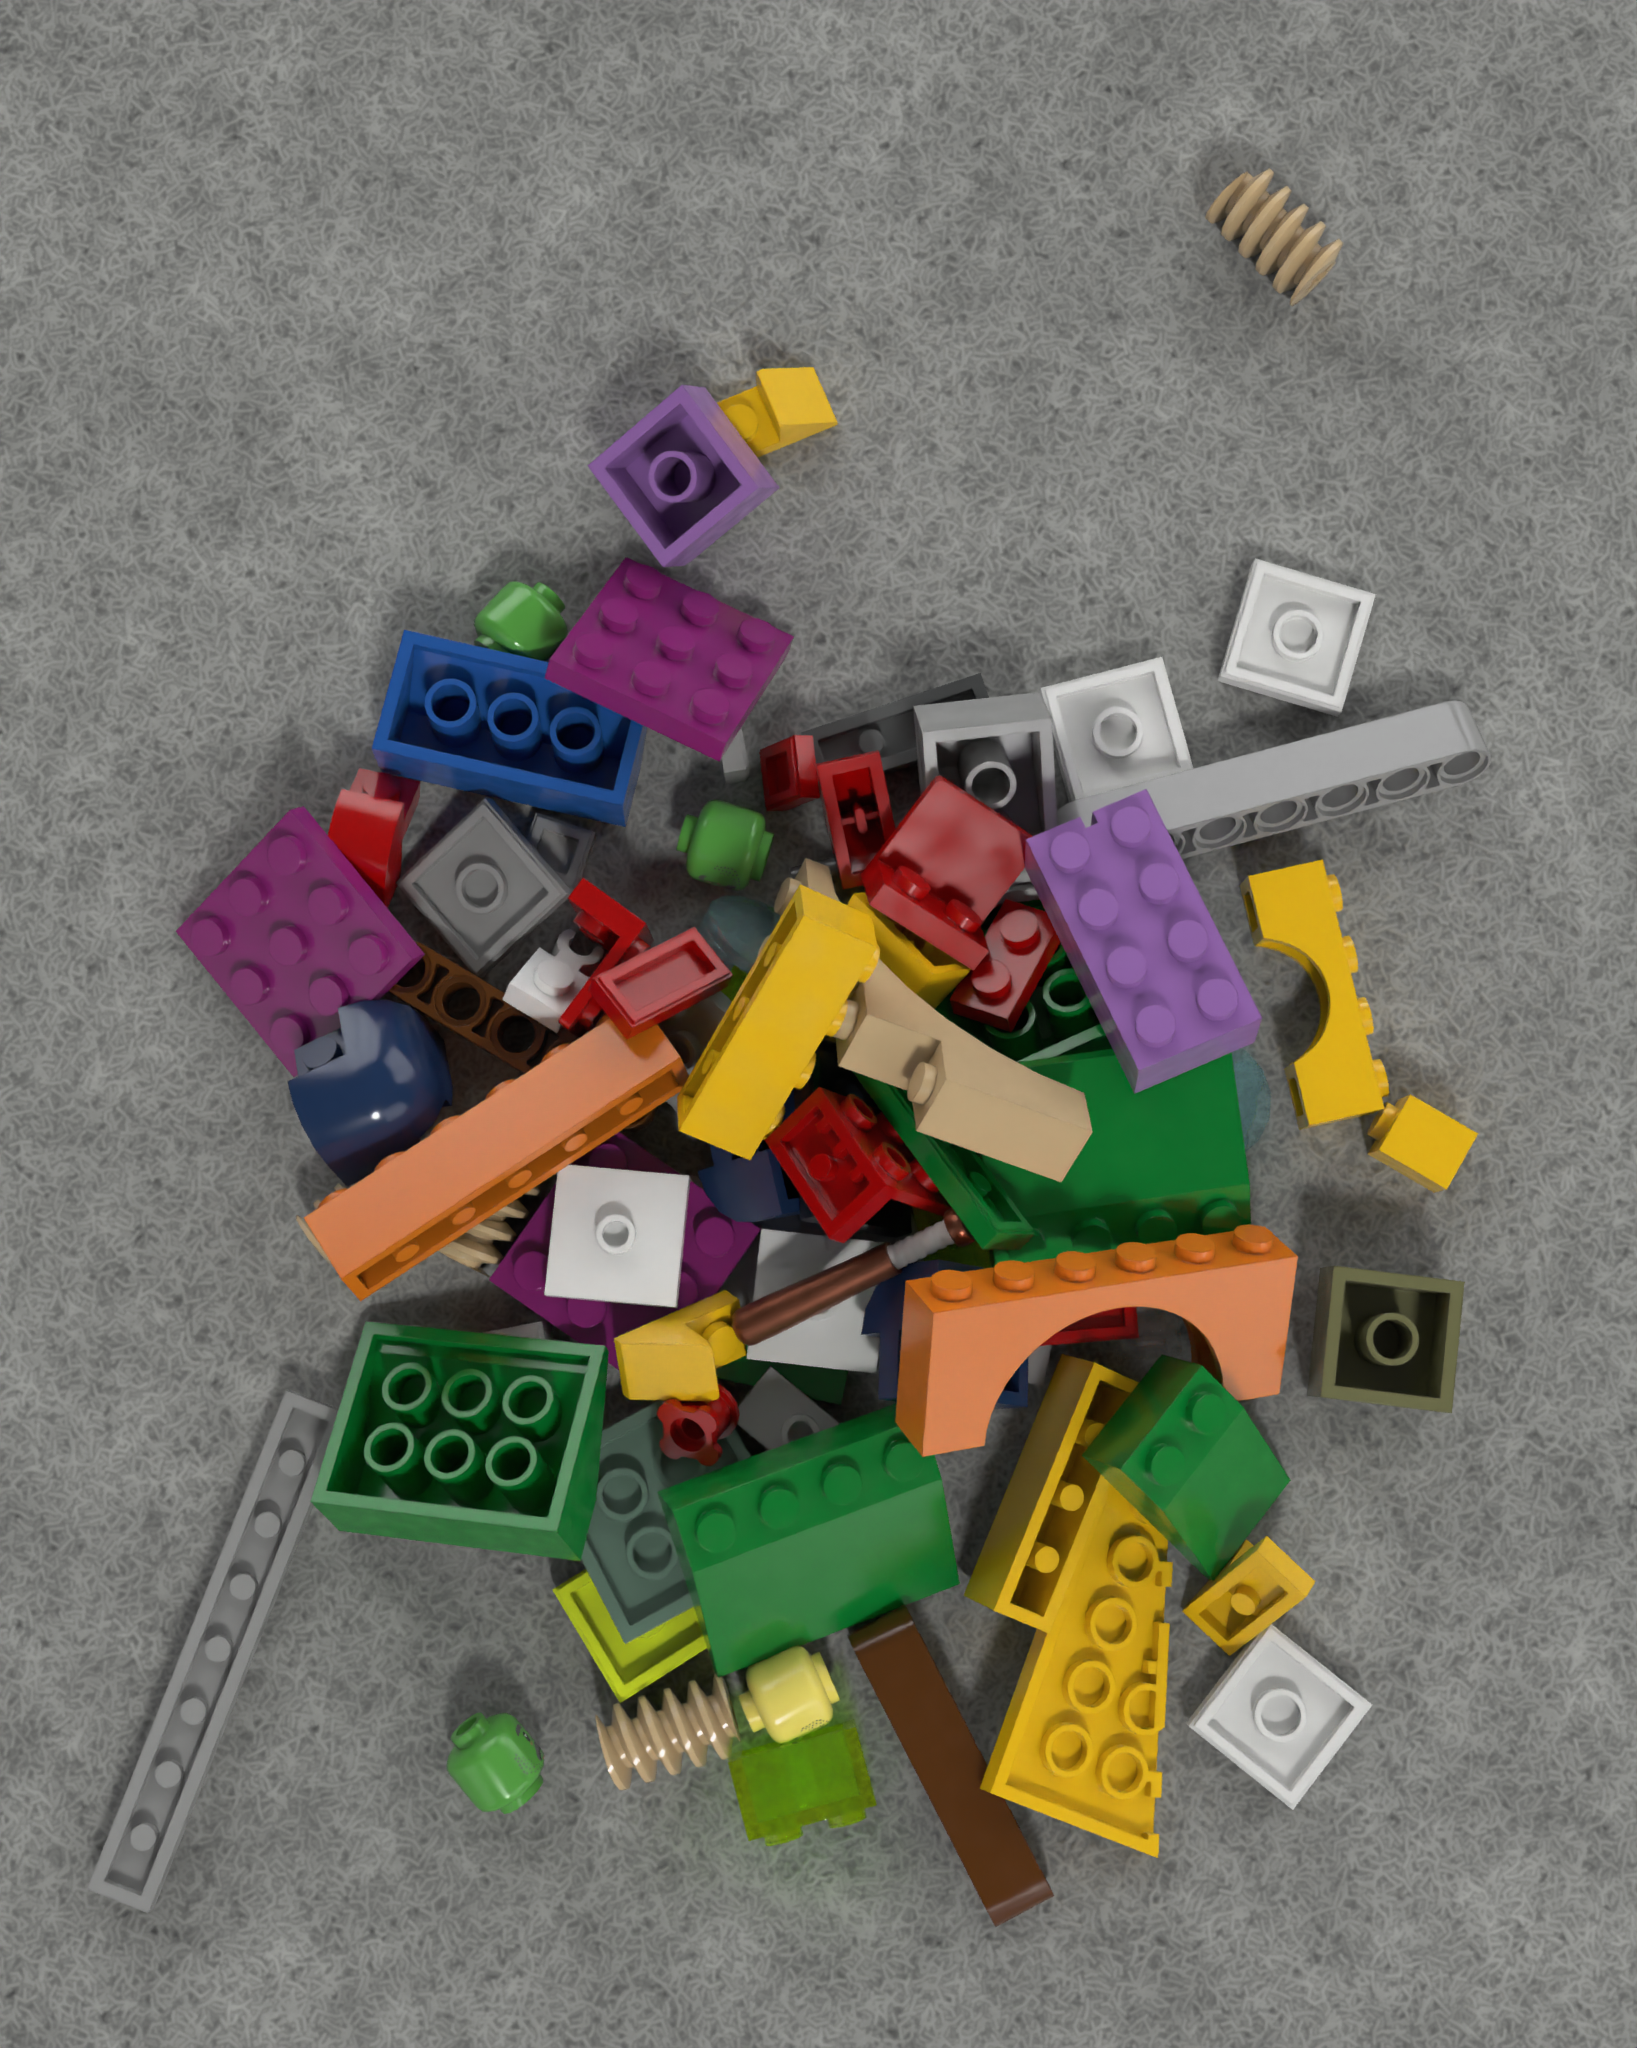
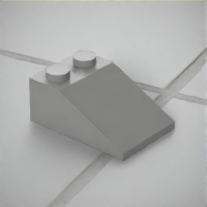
M1040 692L913 706L921 794L936 776H942L1032 836L1058 826L1052 717ZM1025 868L997 904H1003L1005 899L1014 902L1040 900Z

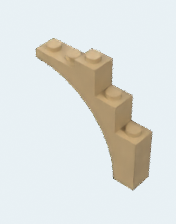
M805 858L795 879L787 877L783 881L775 900L774 912L780 914L781 918L800 884L839 901L835 893L829 866ZM770 935L767 936V937L765 938V940L763 941V943H762V945H761V947H760V949H759V952H758L757 957L759 956L760 952L762 951V949H763L764 945L766 944V942H767L768 938L770 937ZM878 959L870 978L865 983L857 981L846 999L848 1001V1008L839 1030L833 1036L836 1037L838 1066L907 1090V1098L913 1103L917 1132L1062 1182L1093 1132L1085 1094L1038 1074L991 1049L946 1019L910 990Z

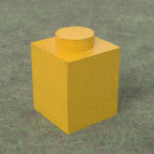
M1411 1094L1398 1099L1395 1106L1385 1102V1109L1378 1111L1367 1132V1135L1376 1139L1368 1155L1434 1193L1447 1190L1478 1133Z

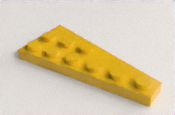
M1110 1484L1050 1634L1036 1629L980 1789L1158 1858L1159 1834L1154 1833L1155 1798H1161L1163 1773L1157 1771L1158 1733L1165 1728L1170 1623L1164 1622L1166 1587H1172L1173 1562L1167 1561L1168 1540Z

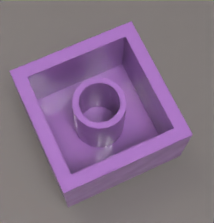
M681 385L588 465L589 469L662 567L687 565L780 488L707 389L690 385Z

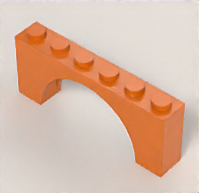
M1241 1225L1230 1232L1210 1235L1187 1233L1178 1236L1176 1240L1151 1244L1127 1242L1111 1250L1091 1253L1067 1251L1051 1259L1025 1263L1008 1260L999 1262L992 1268L966 1272L942 1270L934 1273L932 1277L906 1280L895 1422L922 1457L982 1447L985 1445L988 1424L999 1396L1015 1371L1030 1354L1054 1334L1085 1317L1102 1311L1133 1306L1162 1309L1182 1317L1189 1335L1191 1362L1202 1365L1237 1401L1280 1394L1298 1256L1265 1226Z

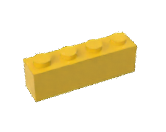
M801 884L798 886L677 1096L678 1129L680 1132L747 1160L752 1159L762 1140H765L781 1125L785 1113L784 1103L793 1088L802 1089L808 1082L816 1062L815 1051L824 1036H834L842 1025L848 1008V1001L846 999L857 981L865 983L877 965L880 956V946L876 942L872 916Z
M1061 1354L963 1596L993 1611L1050 1634L1110 1485L1082 1454L1139 1382L1095 1362Z

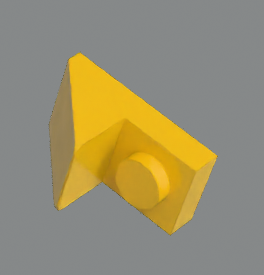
M814 367L758 370L755 372L756 387L717 402L757 458L838 425Z
M723 1290L614 1338L623 1395L629 1400H667L673 1398L678 1401H713L719 1399L716 1369L747 1355L746 1345L738 1340L732 1328V1316L740 1308L739 1299L728 1291Z
M1265 1536L1255 1545L1245 1540L1214 1581L1209 1580L1188 1602L1182 1612L1230 1656L1306 1598L1316 1581L1268 1536Z

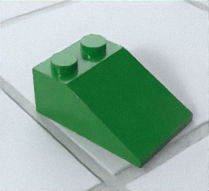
M1161 1354L1082 1454L1207 1579L1212 1581L1216 1579L1291 1481L1244 1407L1202 1365Z

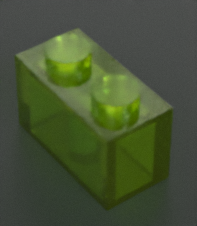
M855 1719L817 1729L786 1744L773 1741L734 1752L731 1758L728 1759L748 1841L763 1837L766 1846L787 1843L804 1835L802 1826L827 1820L829 1828L848 1826L866 1819V1808L877 1806L876 1795Z

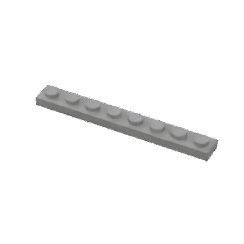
M291 1390L285 1391L87 1887L88 1890L146 1913L154 1909L314 1506L310 1501L338 1408Z

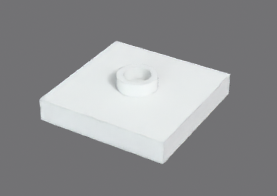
M1255 558L1251 565L1217 681L1338 717L1343 709L1376 594Z
M1162 657L1040 688L1039 692L1052 717L1053 746L1069 803L1077 799L1194 769Z
M568 1165L557 1173L544 1295L559 1298L677 1308L690 1176Z
M761 1229L753 1302L847 1261L884 1242L848 1239L845 1243L829 1239L828 1236ZM877 1285L756 1345L748 1346L746 1359L876 1373L880 1337L861 1335L865 1308Z
M1271 1624L1247 1642L1186 1724L1293 1810L1371 1708L1372 1704Z

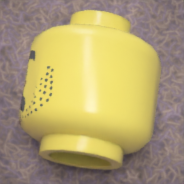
M803 1646L791 1647L768 1659L750 1665L746 1671L749 1691L738 1695L752 1731L756 1732L766 1728L770 1737L780 1744L789 1743L829 1724L833 1718L832 1704L840 1701L838 1692L820 1652L810 1655Z

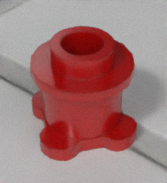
M718 1384L719 1399L713 1401H678L672 1398L663 1402L657 1411V1416L663 1423L664 1436L659 1441V1446L667 1457L675 1460L680 1457L697 1459L704 1466H712L719 1460L723 1452L717 1440L729 1436L737 1427L740 1417L737 1402L728 1390Z

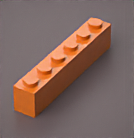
M606 1014L599 1020L596 1028L571 1044H562L553 1048L543 1057L539 1065L516 1080H506L498 1084L487 1094L485 1100L462 1115L444 1119L433 1128L430 1136L407 1151L397 1152L384 1158L376 1166L374 1172L350 1188L339 1189L326 1196L320 1202L318 1208L305 1216L304 1220L341 1280L361 1302L679 1093L689 1074L680 1055L658 1024L626 1040Z

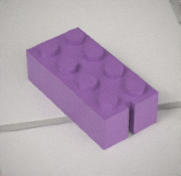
M1147 789L1092 811L1091 826L1085 827L1081 817H1078L1026 839L1025 870L1134 1094L1255 1042L1262 1016Z

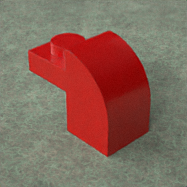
M359 768L350 790L341 789L327 836L388 908L398 886L396 882L401 876L402 842L419 802L421 781Z

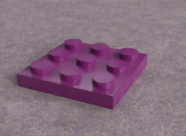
M625 557L550 658L545 679L720 762L785 660L794 636L773 627L762 619L754 618L722 603L710 594L697 591L663 575L651 566L640 564Z
M304 806L290 809L175 931L293 1077L298 1076L294 1050L341 1028L339 1007L363 1000H380L425 955Z
M620 1132L569 1164L681 1175ZM690 1181L677 1308L545 1296L544 1292L556 1191L555 1184L489 1278V1281L577 1342L606 1346L609 1350L608 1363L619 1370L614 1338L718 1293L761 1229L751 1222H736L720 1213L707 1197L705 1191Z

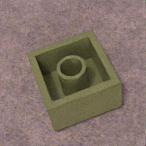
M1341 1266L1320 1268L1307 1396L1452 1413L1465 1282Z

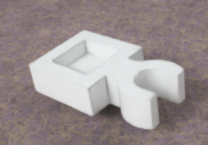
M567 929L559 935L551 954L540 947L510 981L502 999L556 1033L562 1028L558 1022L559 1018L599 966L604 954V949L599 946L595 947L592 953L587 956L574 953L570 949V945L576 932L571 929Z

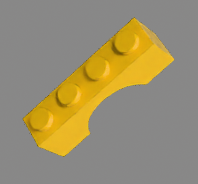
M1323 859L1248 876L1239 886L1254 946L1278 951L1296 961L1311 978L1319 998L1320 1018L1315 1037L1307 1050L1293 1063L1284 1068L1299 1130L1369 1115L1385 1109L1382 1097L1389 1095L1387 1074L1380 1059L1372 1060L1367 1035L1373 1034V1018L1366 998H1357L1351 974L1358 972V958L1352 938L1349 935L1342 936L1336 912L1343 910V899L1335 874H1326Z

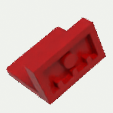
M936 776L861 875L868 904L974 971L989 952L981 924L1024 870L1026 839L1033 836L944 777Z
M585 878L581 879L568 897L577 914L573 922L580 927L579 931L584 936L607 951L608 954L558 1020L565 1030L579 1038L587 1031L589 1032L596 1028L599 1020L606 1015L588 991L593 978L651 949V944L654 941L646 922Z
M818 1087L765 1139V1142L831 1240L845 1243L890 1199L943 1216L946 1210L952 1208L882 1111L867 1105L854 1094H849L845 1097Z

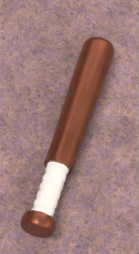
M950 1208L944 1212V1219L935 1223L934 1226L926 1227L924 1230L914 1233V1235L907 1236L904 1240L895 1242V1244L885 1242L847 1261L737 1309L732 1316L733 1331L738 1340L748 1346L756 1345L866 1289L901 1274V1268L909 1263L925 1258L928 1254H933L939 1249L946 1248L947 1245L955 1243L959 1247H964L973 1243L975 1239L953 1208Z

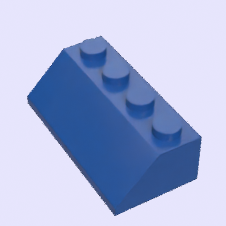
M404 630L373 741L372 751L380 771L384 773L626 827L641 769L647 727L545 679L549 662Z

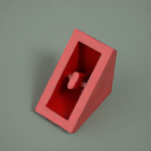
M879 750L816 764L823 814L843 890L864 885L862 872L896 829Z

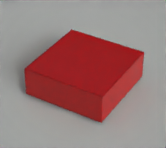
M793 735L760 749L764 799L767 811H786L820 798L813 735Z

